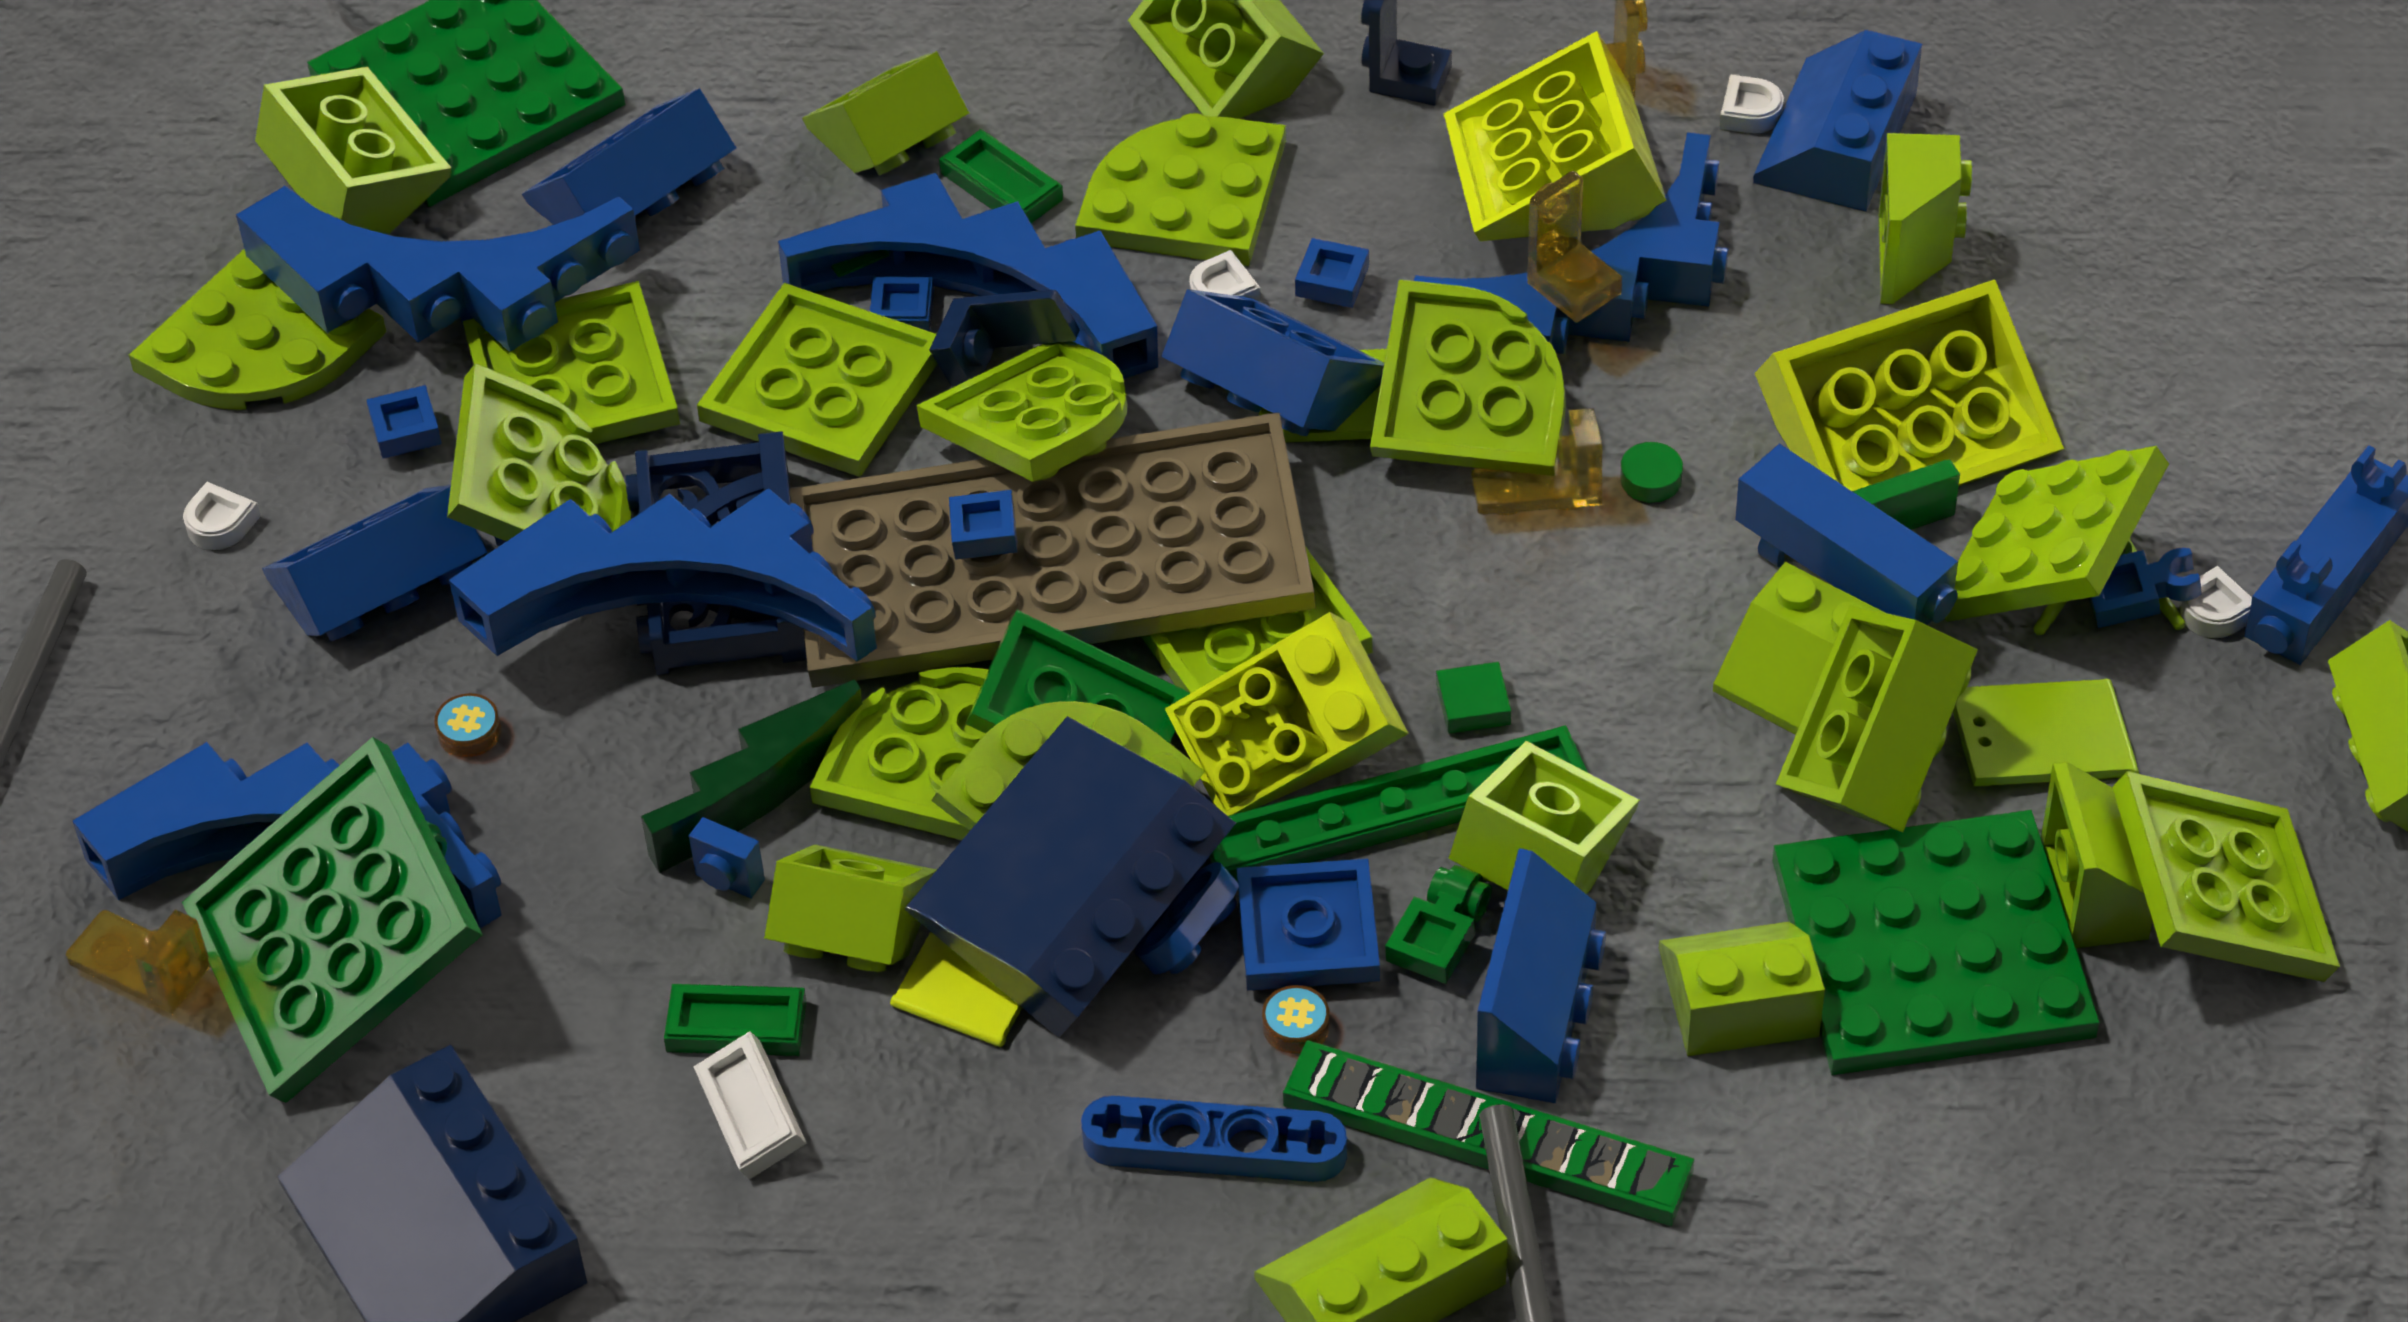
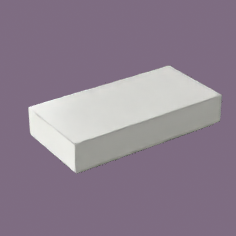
M750 1031L694 1066L738 1169L747 1178H753L807 1144L761 1041Z

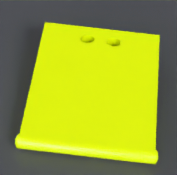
M932 932L928 935L899 989L890 1001V1005L894 1008L997 1047L1004 1046L1006 1037L1022 1010L1020 1005Z

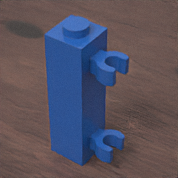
M1778 444L1738 479L1735 520L1761 537L1758 545L1759 555L1778 568L1784 564V554H1787L1836 588L1885 613L1914 619L1926 625L1931 621L1934 623L1942 621L1955 605L1958 596L1957 591L1954 590L1958 567L1956 559L1783 445Z
M2369 445L2364 449L2353 463L2351 472L2299 538L2290 543L2277 560L2276 567L2252 596L2244 637L2259 644L2265 650L2279 654L2299 665L2304 662L2408 527V475L2406 474L2405 462L2398 460L2393 467H2390L2374 459L2376 448Z

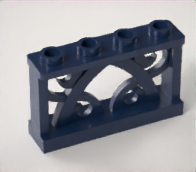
M783 431L758 434V443L648 455V450L635 451L637 474L625 475L629 510L631 512L640 511L641 513L659 501L664 490L693 486L700 487L707 496L698 502L697 497L692 492L677 489L678 497L683 499L681 504L689 511L693 508L699 510L707 518L711 526L768 488L788 505L791 504L790 481ZM732 482L720 489L718 487L719 483ZM688 601L637 604V606L647 605L648 615L636 617L640 653H653L656 675L669 674V668L782 655L783 663L807 660L804 628L779 617L732 605ZM709 610L718 613L715 621L709 627L676 631L670 625L672 617L679 611L693 613L692 617L688 620L690 628L702 623L707 617ZM732 618L750 621L746 623L731 624Z

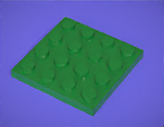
M429 0L307 62L310 77L368 67L451 167L450 177L424 201L428 207L626 105L623 88L537 0Z
M371 737L182 902L268 1095L284 1103L290 1101L483 936L390 747L374 737Z
M2032 810L1905 827L1903 832L1888 829L1774 845L1772 862L1788 920L1809 935L1825 989L1820 1036L1831 1075L2097 1038L2099 1020Z

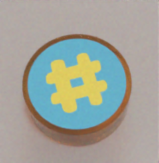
M467 693L454 696L444 702L435 715L434 723L438 741L446 752L454 756L474 757L481 755L493 748L501 735V723L497 707L490 699L479 694Z
M1292 985L1276 990L1266 999L1263 1005L1262 1026L1264 1036L1274 1048L1289 1054H1301L1307 1040L1322 1044L1326 1040L1330 1029L1327 1001L1319 992L1306 986Z

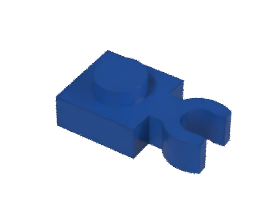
M2172 549L2166 552L2158 562L2149 564L2144 550L2121 555L2100 595L2089 597L2097 627H2106L2161 614L2160 598L2168 597L2175 601H2190L2202 595L2201 581L2198 573L2184 577L2176 576L2178 573L2194 569L2191 549Z

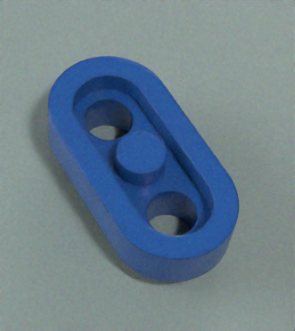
M1220 862L1211 863L1196 872L1137 944L1135 954L1153 974L1158 975L1169 971L1171 974H1177L1186 969L1200 954L1201 946L1198 943L1209 928L1222 922L1234 910L1237 904L1234 895L1238 890L1239 884Z

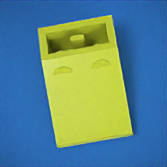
M1331 612L1165 708L1191 761L1205 771L1200 779L1213 804L1227 816L1253 810L1352 767L1409 734L1351 623Z

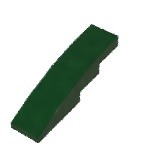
M852 680L739 728L740 751L690 772L693 794L641 815L648 855L658 873L693 857L689 835L702 817L739 832L774 810L815 777L838 728L863 704L861 688L856 680Z

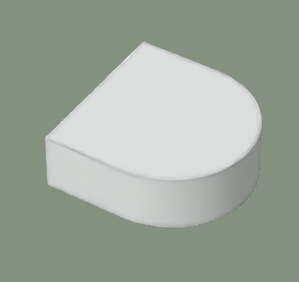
M1730 74L1721 111L1720 129L1750 134L1764 133L1775 128L1783 111L1784 98L1781 90L1772 82L1764 79Z
M1231 250L1198 264L1191 272L1189 279L1191 290L1249 297L1261 302L1260 286Z
M206 482L190 500L183 513V520L189 539L194 545L206 550H222L235 545L261 517L257 502L209 482Z
M2216 566L2200 576L2202 595L2193 600L2181 602L2180 615L2185 620V626L2189 630L2206 638H2224L2247 626L2252 597L2222 569Z

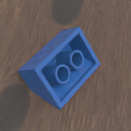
M1864 30L1807 57L1755 170L1753 183L1866 212L1883 174L1887 133L1901 132L1917 94L1922 43Z
M698 88L655 106L523 192L522 196L528 205L553 225L579 217L618 196L634 209V215L645 209L649 216H653L679 199L675 189L688 180H691L694 186H698L720 173L724 169L720 159L737 148L703 92Z
M1191 289L1186 290L1161 356L1182 367L1180 377L1205 388L1213 389L1216 384L1228 390L1229 393L1226 399L1241 408L1254 412H1261L1262 408L1272 413L1279 412L1282 428L1302 436H1308L1310 429L1335 431L1381 385L1384 362L1253 298Z
M451 485L425 488L262 568L268 582L307 636H320L327 633L330 641L344 637L365 625L361 615L381 605L386 613L398 610L420 598L417 587L435 578H438L441 586L450 583L449 580L472 565L471 560L487 553L477 529L447 518Z
M1518 849L1477 1011L1476 1089L1556 1104L1562 1077L1574 1079L1581 1040L1572 1038L1575 1023L1586 1025L1588 1022L1594 986L1586 984L1585 979L1588 969L1600 970L1605 949L1606 931L1595 929L1597 902L1531 850Z

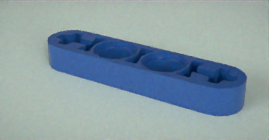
M1105 1096L1089 1104L1081 1117L1083 1148L1094 1161L1108 1166L1318 1182L1337 1176L1344 1169L1347 1161V1135L1345 1127L1333 1115L1320 1111L1127 1096ZM1109 1124H1121V1129L1118 1130L1116 1138L1103 1137V1133L1107 1131ZM1143 1124L1149 1125L1150 1142H1141ZM1174 1125L1190 1126L1199 1134L1198 1139L1186 1147L1170 1146L1161 1137L1168 1128ZM1244 1130L1257 1131L1267 1139L1266 1144L1261 1149L1248 1153L1236 1150L1229 1141L1236 1133ZM1279 1135L1288 1136L1286 1153H1279ZM1313 1139L1325 1140L1321 1154L1308 1153V1148Z

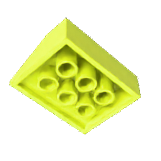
M1598 31L1443 113L1473 230L1479 241L1614 229L1627 221H1635L1647 216L1656 206L1666 201L1629 82Z
M1995 279L1775 352L1755 372L1775 426L1790 451L1851 491L1948 459L1952 461L1960 473L1959 486L2058 453L2064 449Z

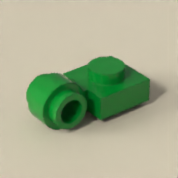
M1454 865L1450 870L1440 867L1431 880L1427 901L1414 896L1385 945L1386 961L1447 984L1475 935L1474 921H1480L1487 910L1492 893L1491 885L1483 882L1481 874L1458 865Z

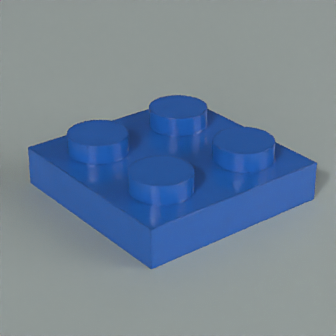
M1368 858L1237 868L1247 991L1380 981V960Z

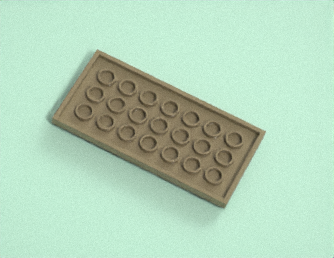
M1279 412L1112 438L1107 441V446L1102 452L1083 456L1060 468L1054 476L1034 482L984 458L790 489L791 503L801 507L813 525L814 533L811 535L813 551L820 554L827 561L834 575L850 589L857 587L862 590L870 599L876 612V618L873 621L877 649L858 662L823 637L804 629L807 666L812 688L846 683L852 680L859 681L993 660L1006 628L1016 610L1083 642L1094 644L1316 609L1314 588ZM1012 490L1018 552L955 560L951 539L949 497Z

